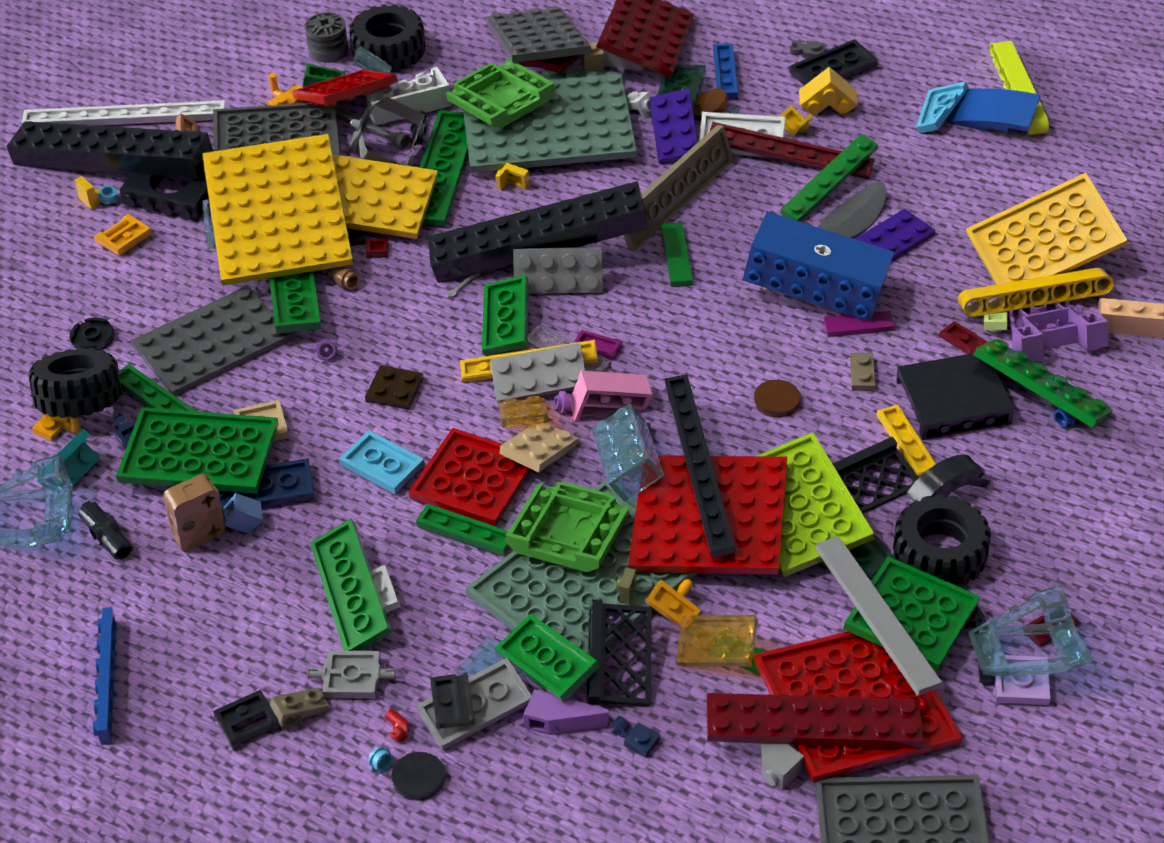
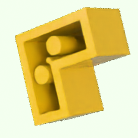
M830 67L799 90L800 106L811 115H817L829 105L839 114L845 115L858 105L857 89Z

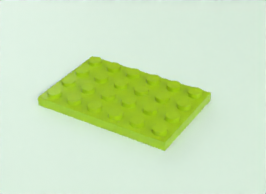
M813 432L757 455L784 456L788 458L779 570L783 577L822 562L823 559L816 551L817 543L839 536L847 549L850 550L875 539L874 532Z

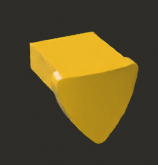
M83 176L75 179L79 199L90 209H94L101 202L98 199L100 189H94Z

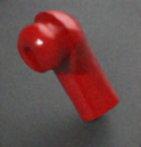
M395 709L388 710L385 714V719L393 725L390 737L395 742L401 743L408 738L410 723Z

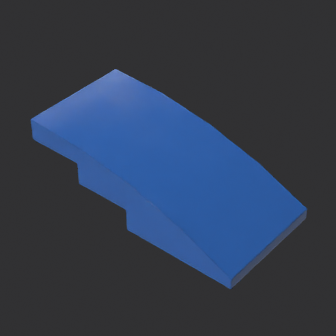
M995 88L968 89L951 111L948 123L988 132L989 128L1008 132L1009 128L1029 132L1040 101V94Z

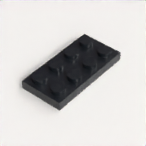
M853 39L790 65L789 72L805 86L828 67L833 69L843 79H847L878 66V58L856 39Z

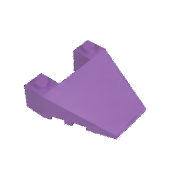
M1069 301L1009 311L1013 350L1025 353L1028 359L1033 362L1044 359L1045 348L1078 342L1089 351H1097L1102 347L1109 346L1108 321L1096 311H1091V313L1084 311V306L1079 304L1074 307L1069 305Z

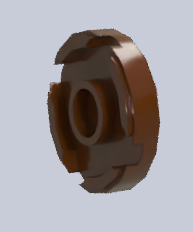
M724 89L708 90L692 102L695 120L702 121V112L722 113L726 109L729 97Z
M780 379L769 380L756 388L754 403L758 411L766 416L774 418L781 417V415L788 416L798 409L800 392L795 385L788 381Z

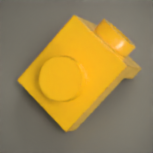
M791 105L778 117H785L784 128L791 135L795 136L799 131L803 134L811 126L809 121L813 116L809 114L804 118Z
M506 163L496 174L495 179L498 190H502L507 184L524 190L530 185L529 170Z

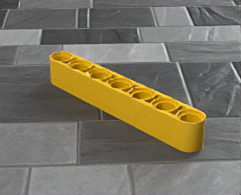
M1092 268L964 290L959 294L957 302L968 316L975 317L1104 295L1113 289L1114 281L1103 269ZM1017 293L1014 298H1011L1013 294ZM992 297H995L992 302H989ZM974 300L971 305L967 306L970 301Z

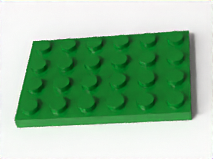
M141 407L116 474L117 482L173 487L198 475L206 474L218 491L257 494L278 429V418Z

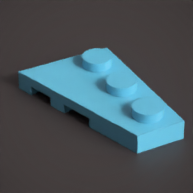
M967 82L928 90L916 126L919 133L933 132L940 128L969 89Z

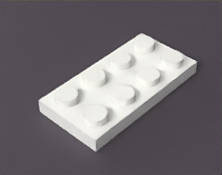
M702 112L699 141L709 133L712 121L784 137L785 117ZM730 148L732 155L766 157Z

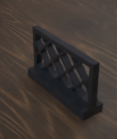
M893 436L832 463L844 484L845 480L850 477L860 479L859 487L845 484L848 491L857 493L855 502L860 507L859 509L862 513L906 494L919 478L897 449L898 443ZM895 458L900 464L899 469L886 466L885 462ZM869 468L881 470L879 478L866 475V470ZM883 471L896 474V482L881 479ZM899 477H908L914 483L910 485L898 483ZM863 480L876 483V491L861 488ZM879 486L894 488L893 493L889 495L879 493ZM859 495L874 497L873 502L869 504L858 502Z
M592 599L588 613V654L597 660L600 667L587 679L586 704L597 705L598 703L650 706L652 607L602 603V600ZM606 611L616 612L622 619L613 626L606 619ZM635 613L645 614V623L639 628L630 620V617ZM624 622L635 631L627 639L617 630ZM611 633L622 642L614 650L605 643V638ZM636 635H639L645 642V647L639 652L629 643ZM624 646L634 655L626 663L616 654ZM611 657L621 666L613 675L605 667V662ZM636 659L645 666V671L639 676L629 667ZM623 670L634 679L627 687H624L615 678ZM611 681L621 691L616 696H604V687ZM638 683L645 691L644 698H634L628 690Z

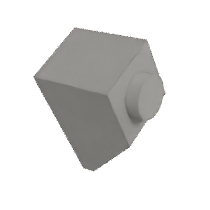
M759 743L761 774L764 780L769 785H776L783 790L803 771L804 756L788 744Z

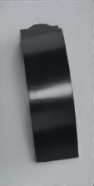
M956 455L944 459L929 468L916 480L906 494L913 502L915 500L921 501V498L930 496V498L936 495L947 497L954 490L965 485L984 488L991 480L985 475L986 471L984 468L976 464L969 455Z

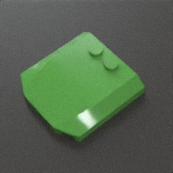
M508 59L505 60L506 64L504 65L487 64L455 82L453 85L454 90L452 92L448 91L446 94L449 102L492 126L502 128L547 103L555 91V84L516 62L512 63Z
M557 482L556 487H543V483H538L507 532L506 544L518 554L589 572L600 567L629 515V507L627 505L622 507L616 502V497L602 491L567 482Z

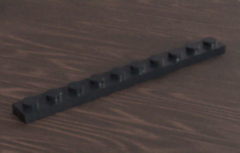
M688 375L665 378L667 395L710 556L713 558L736 553Z

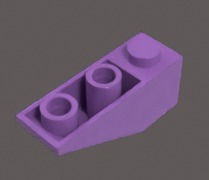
M534 690L524 712L525 729L547 735L606 728L609 726V710L599 705L582 703L573 698L562 702L550 692Z

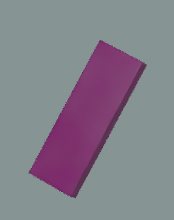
M890 311L874 312L871 321L851 315L824 317L823 320L827 337L894 331L895 328Z

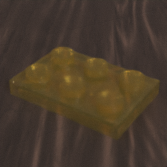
M756 615L683 616L675 663L682 667H751L758 618Z

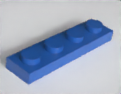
M733 43L713 44L716 88L724 89L729 99H738Z

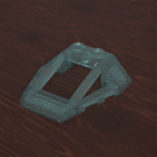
M60 455L37 460L31 464V468L24 472L20 470L12 474L11 479L0 484V501L46 498L45 521L34 523V528L0 530V545L24 548L37 547L57 542L70 532L73 488ZM36 477L37 481L46 488L8 491Z
M1061 585L1035 592L1029 596L1027 602L1020 606L1018 604L1013 605L1005 615L998 619L993 617L968 632L981 671L985 675L1054 674L1092 663L1084 640L1081 641L1071 617L1069 603ZM1040 608L1042 610L1045 624L1004 627ZM1049 633L1058 658L1007 662L998 637Z

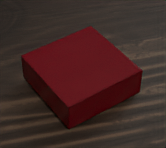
M388 239L366 240V257H388Z

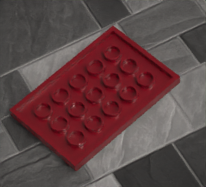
M616 0L596 47L671 78L695 14L691 13L688 9L672 5L669 1Z

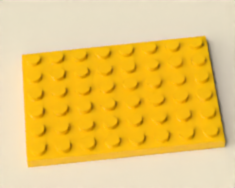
M328 134L202 153L222 286L353 265Z

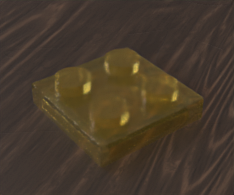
M530 396L526 400L510 398L503 402H498L502 428L549 423L545 398Z

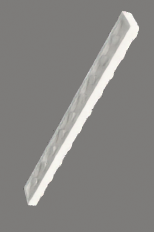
M224 100L24 110L21 123L32 121L96 126L176 122V118L180 113L193 121L213 120V109L226 108V103Z

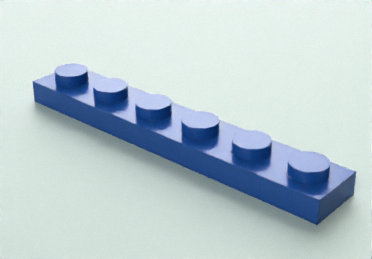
M112 607L102 608V618L98 619L97 622L101 638H97V651L100 654V658H96V671L99 674V678L95 679V691L98 694V699L94 700V712L97 715V720L93 721L94 736L99 737L101 745L112 744L116 618Z

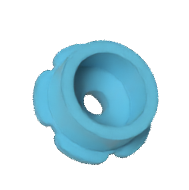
M103 186L98 193V199L104 204L116 203L118 201L116 188L113 186Z
M378 747L370 753L368 763L371 766V770L385 772L392 766L393 755L388 748Z

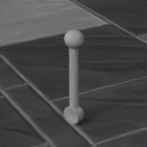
M481 273L470 275L455 290L448 291V297H456L457 293L474 277L480 276Z

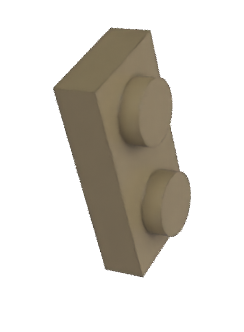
M850 353L852 391H875L873 353Z

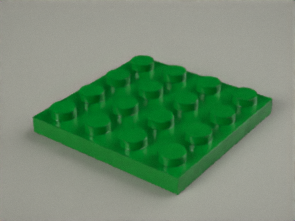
M889 556L871 581L933 670L938 671L977 608L981 596ZM854 607L844 622L843 629L882 646L860 612Z

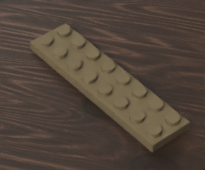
M717 125L642 193L649 229L624 235L629 249L636 251L661 228V224L669 221L734 160L724 126Z

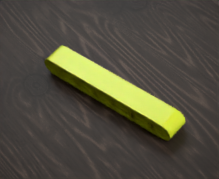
M1013 42L991 43L990 56H993L996 69H999L998 74L1001 80L1005 82L1003 84L1005 89L1036 94ZM1040 101L1026 136L1046 134L1049 131L1048 118Z

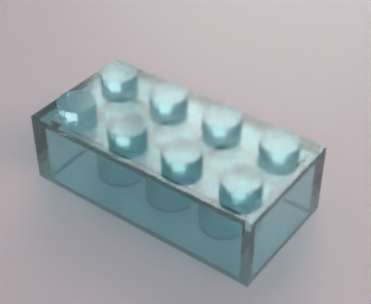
M631 403L618 409L613 415L600 421L592 428L608 484L624 502L664 476L646 420Z

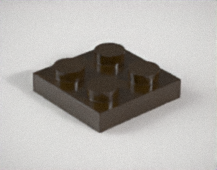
M380 365L365 395V402L409 410L424 379V375L421 372Z

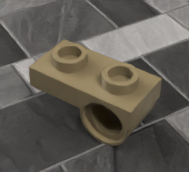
M319 688L274 696L270 702L281 728L286 731L290 730L289 727L295 724L297 726L300 725L305 717L327 712L330 706Z

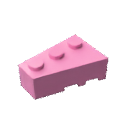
M581 371L572 393L571 412L574 422L581 421V417L595 415V418H601L604 413L616 412L618 415L646 410L652 397L647 376Z

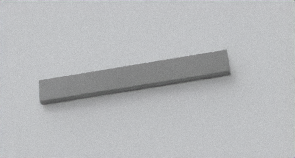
M839 536L817 543L816 551L917 696L941 688L942 681Z

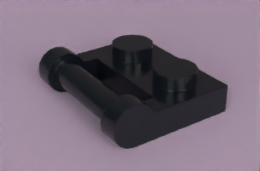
M261 689L213 711L214 718L232 750L239 748L240 744L270 730L274 732L281 728L277 716ZM266 717L267 721L235 735L234 731Z

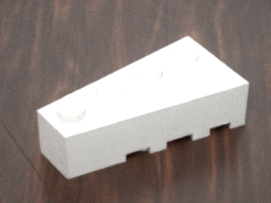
M434 67L429 74L424 75L422 72L415 75L416 79L402 80L394 88L377 90L372 94L366 95L368 109H370L378 101L389 97L419 112L420 110L425 113L441 110L452 106V103L447 100L446 94L448 91L450 92V87L438 67ZM378 106L369 115L375 125H384L387 122L405 119Z

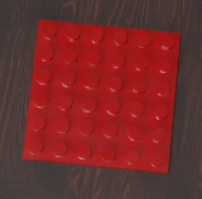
M644 455L628 568L635 569L636 572L779 575L788 458L784 456H710L736 552L711 558L684 455Z
M847 631L754 654V663L770 695L919 699L923 733L922 748L794 744L796 750L804 756L803 764L812 783L825 778H834L961 744L962 736L937 691L933 690L917 696L884 647Z

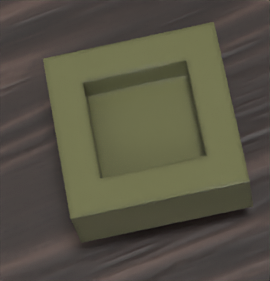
M626 568L623 577H619L617 580L616 592H619L620 603L630 604L636 587L635 569Z

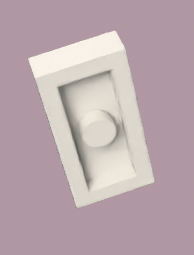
M383 565L372 570L386 613L401 607L386 566Z

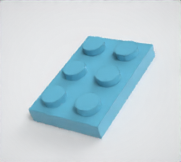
M370 430L339 458V463L342 467L393 494H396L425 465L423 458Z

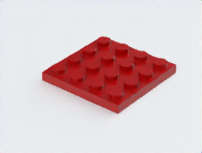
M362 69L293 90L292 94L294 99L301 100V102L317 103V105L330 107L336 105L337 101L342 99L343 101L353 100L355 95L358 94L365 96L374 93L373 90L378 88L380 90L389 89L392 87L391 84L397 83L398 80L396 74Z
M452 428L410 489L409 498L496 527L532 469L499 454L502 443Z

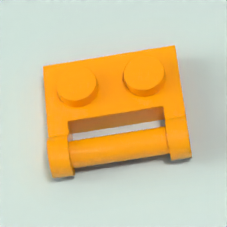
M126 214L122 217L121 221L103 233L99 232L96 234L94 239L99 245L105 246L120 256L149 237L152 232L150 227L130 214Z

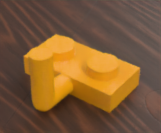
M269 74L271 93L276 97L268 101L267 105L303 103L301 100L294 99L292 94L293 90L303 88L302 86L296 84L283 92L278 87L277 74Z
M48 414L44 415L32 427L34 435L51 442L63 429L75 435L82 430L79 417L60 418L59 416L51 417Z
M686 579L679 584L677 591L660 580L645 600L647 604L684 631L688 630L701 611L700 608L685 598L693 586L690 579Z

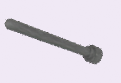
M336 108V117L347 122H351L353 119L360 120V118ZM366 121L367 124L364 129L391 140L395 147L403 150L410 144V136L403 132L393 133Z

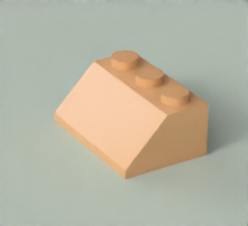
M1106 298L1099 299L1098 313L1108 321V333L1164 338V304Z

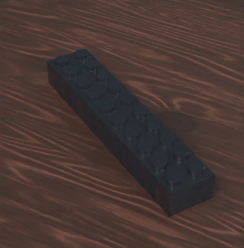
M24 121L6 146L13 165L126 174L137 172L156 176L198 178L204 169L202 153L214 152L208 132Z
M638 181L626 183L621 186L428 236L430 266L438 283L447 282L514 264V249L577 248L649 229Z

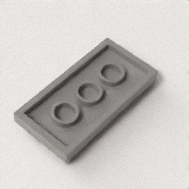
M602 247L513 250L514 277L527 276L529 280L528 294L603 292Z
M580 343L490 359L497 404L557 394L560 391H573L580 372L585 371Z
M507 658L468 678L475 724L470 722L463 723L462 726L437 729L432 697L416 705L418 714L442 751L528 705L532 695Z

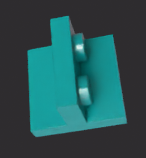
M82 429L38 474L43 479H46L51 474L65 489L69 490L101 458L84 442L90 434Z

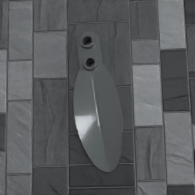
M875 182L863 188L830 212L820 222L818 228L850 238L859 236L880 215L885 204L886 186L882 182Z

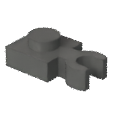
M792 41L790 54H803V58H809L826 50V43L806 41V44H802L799 41Z

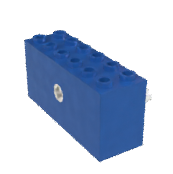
M767 211L751 245L742 280L761 286L764 290H774L844 314L871 321L894 252Z

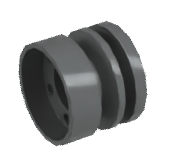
M323 12L307 19L305 23L309 56L313 60L329 63L338 61L347 55L349 46L345 19L341 15Z

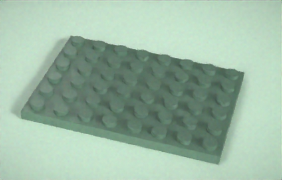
M621 73L556 80L550 79L555 84V91L550 100L502 128L492 126L463 110L471 173L497 171L502 169L506 163L520 168L637 157Z
M605 480L594 490L609 493L616 497V502L622 507L627 505L629 507V515L599 568L584 572L521 555L513 551L465 589L466 595L512 631L531 613L588 654V613L592 599L602 600V603L651 607L645 600L658 581L662 580L677 591L679 584L686 579H692L698 573L636 572V587L630 604L620 603L619 592H616V584L618 578L623 577L625 569L628 568L637 502ZM635 613L630 617V620L636 625L645 617V614ZM627 623L617 628L621 635H624L631 629ZM611 633L605 638V643L610 646L618 638Z

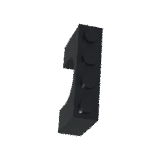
M132 172L119 189L122 203L128 207L134 206L143 208L146 211L161 212L167 216L174 215L185 220L192 219L198 221L210 204L205 172H202L198 178H193L182 190L173 193L155 191L164 176Z

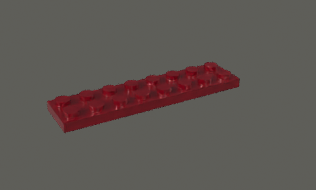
M707 693L706 695L707 742L922 748L923 746L919 699Z

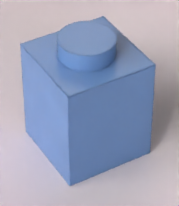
M235 493L223 507L224 525L244 533H251L262 523L263 513L260 501Z

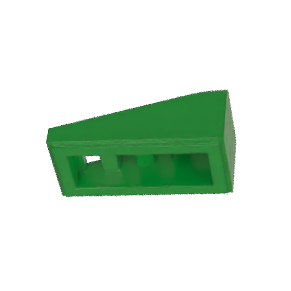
M306 64L302 87L345 75L346 72Z

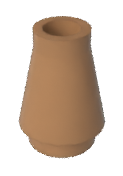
M335 267L330 268L327 274L328 278L335 281L344 290L355 289L360 280L359 275L352 269Z

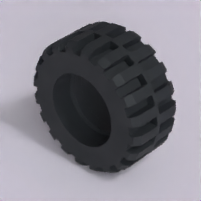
M397 4L373 6L369 10H363L361 15L358 14L350 24L349 36L352 56L360 66L362 65L367 70L371 69L372 71L389 73V71L399 72L403 68L408 69L411 64L415 65L422 58L426 50L422 19L414 10H409L405 6L399 7Z
M94 348L68 349L63 352L52 353L50 356L46 355L32 365L28 374L33 405L42 414H48L51 417L75 418L81 415L87 416L92 415L94 412H101L104 408H109L113 403H116L122 392L117 360L110 353H106L104 350L98 351Z
M936 495L933 498L926 496L921 498V501L915 500L910 503L909 507H905L897 518L893 544L894 559L939 579H947L951 584H956V579L960 577L966 585L969 583V578L972 581L975 580L986 567L991 529L988 526L986 517L984 515L981 516V511L975 506L972 508L971 504L966 500L960 501L954 496H950V498L943 497V495ZM941 534L950 536L961 544L951 548H940L930 545L922 538Z

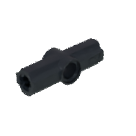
M87 501L82 504L78 515L89 528L93 539L99 541L100 544L98 545H103L115 560H122L128 557L133 551V547L122 534L115 518L111 515L107 516L96 502Z

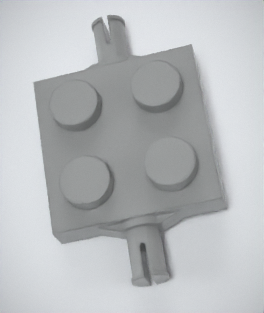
M328 651V658L324 667L308 668L307 678L323 679V696L325 698L375 699L380 679L395 680L396 669H380L379 651Z

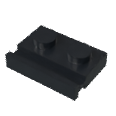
M466 672L464 675L458 676L451 674L430 677L436 728L462 726L463 723L470 722L475 724L468 673Z

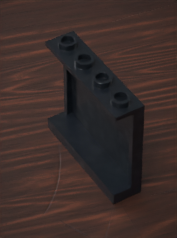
M974 353L898 366L896 383H902L920 424L919 435L921 440L1012 424L1014 407L995 368L974 356Z

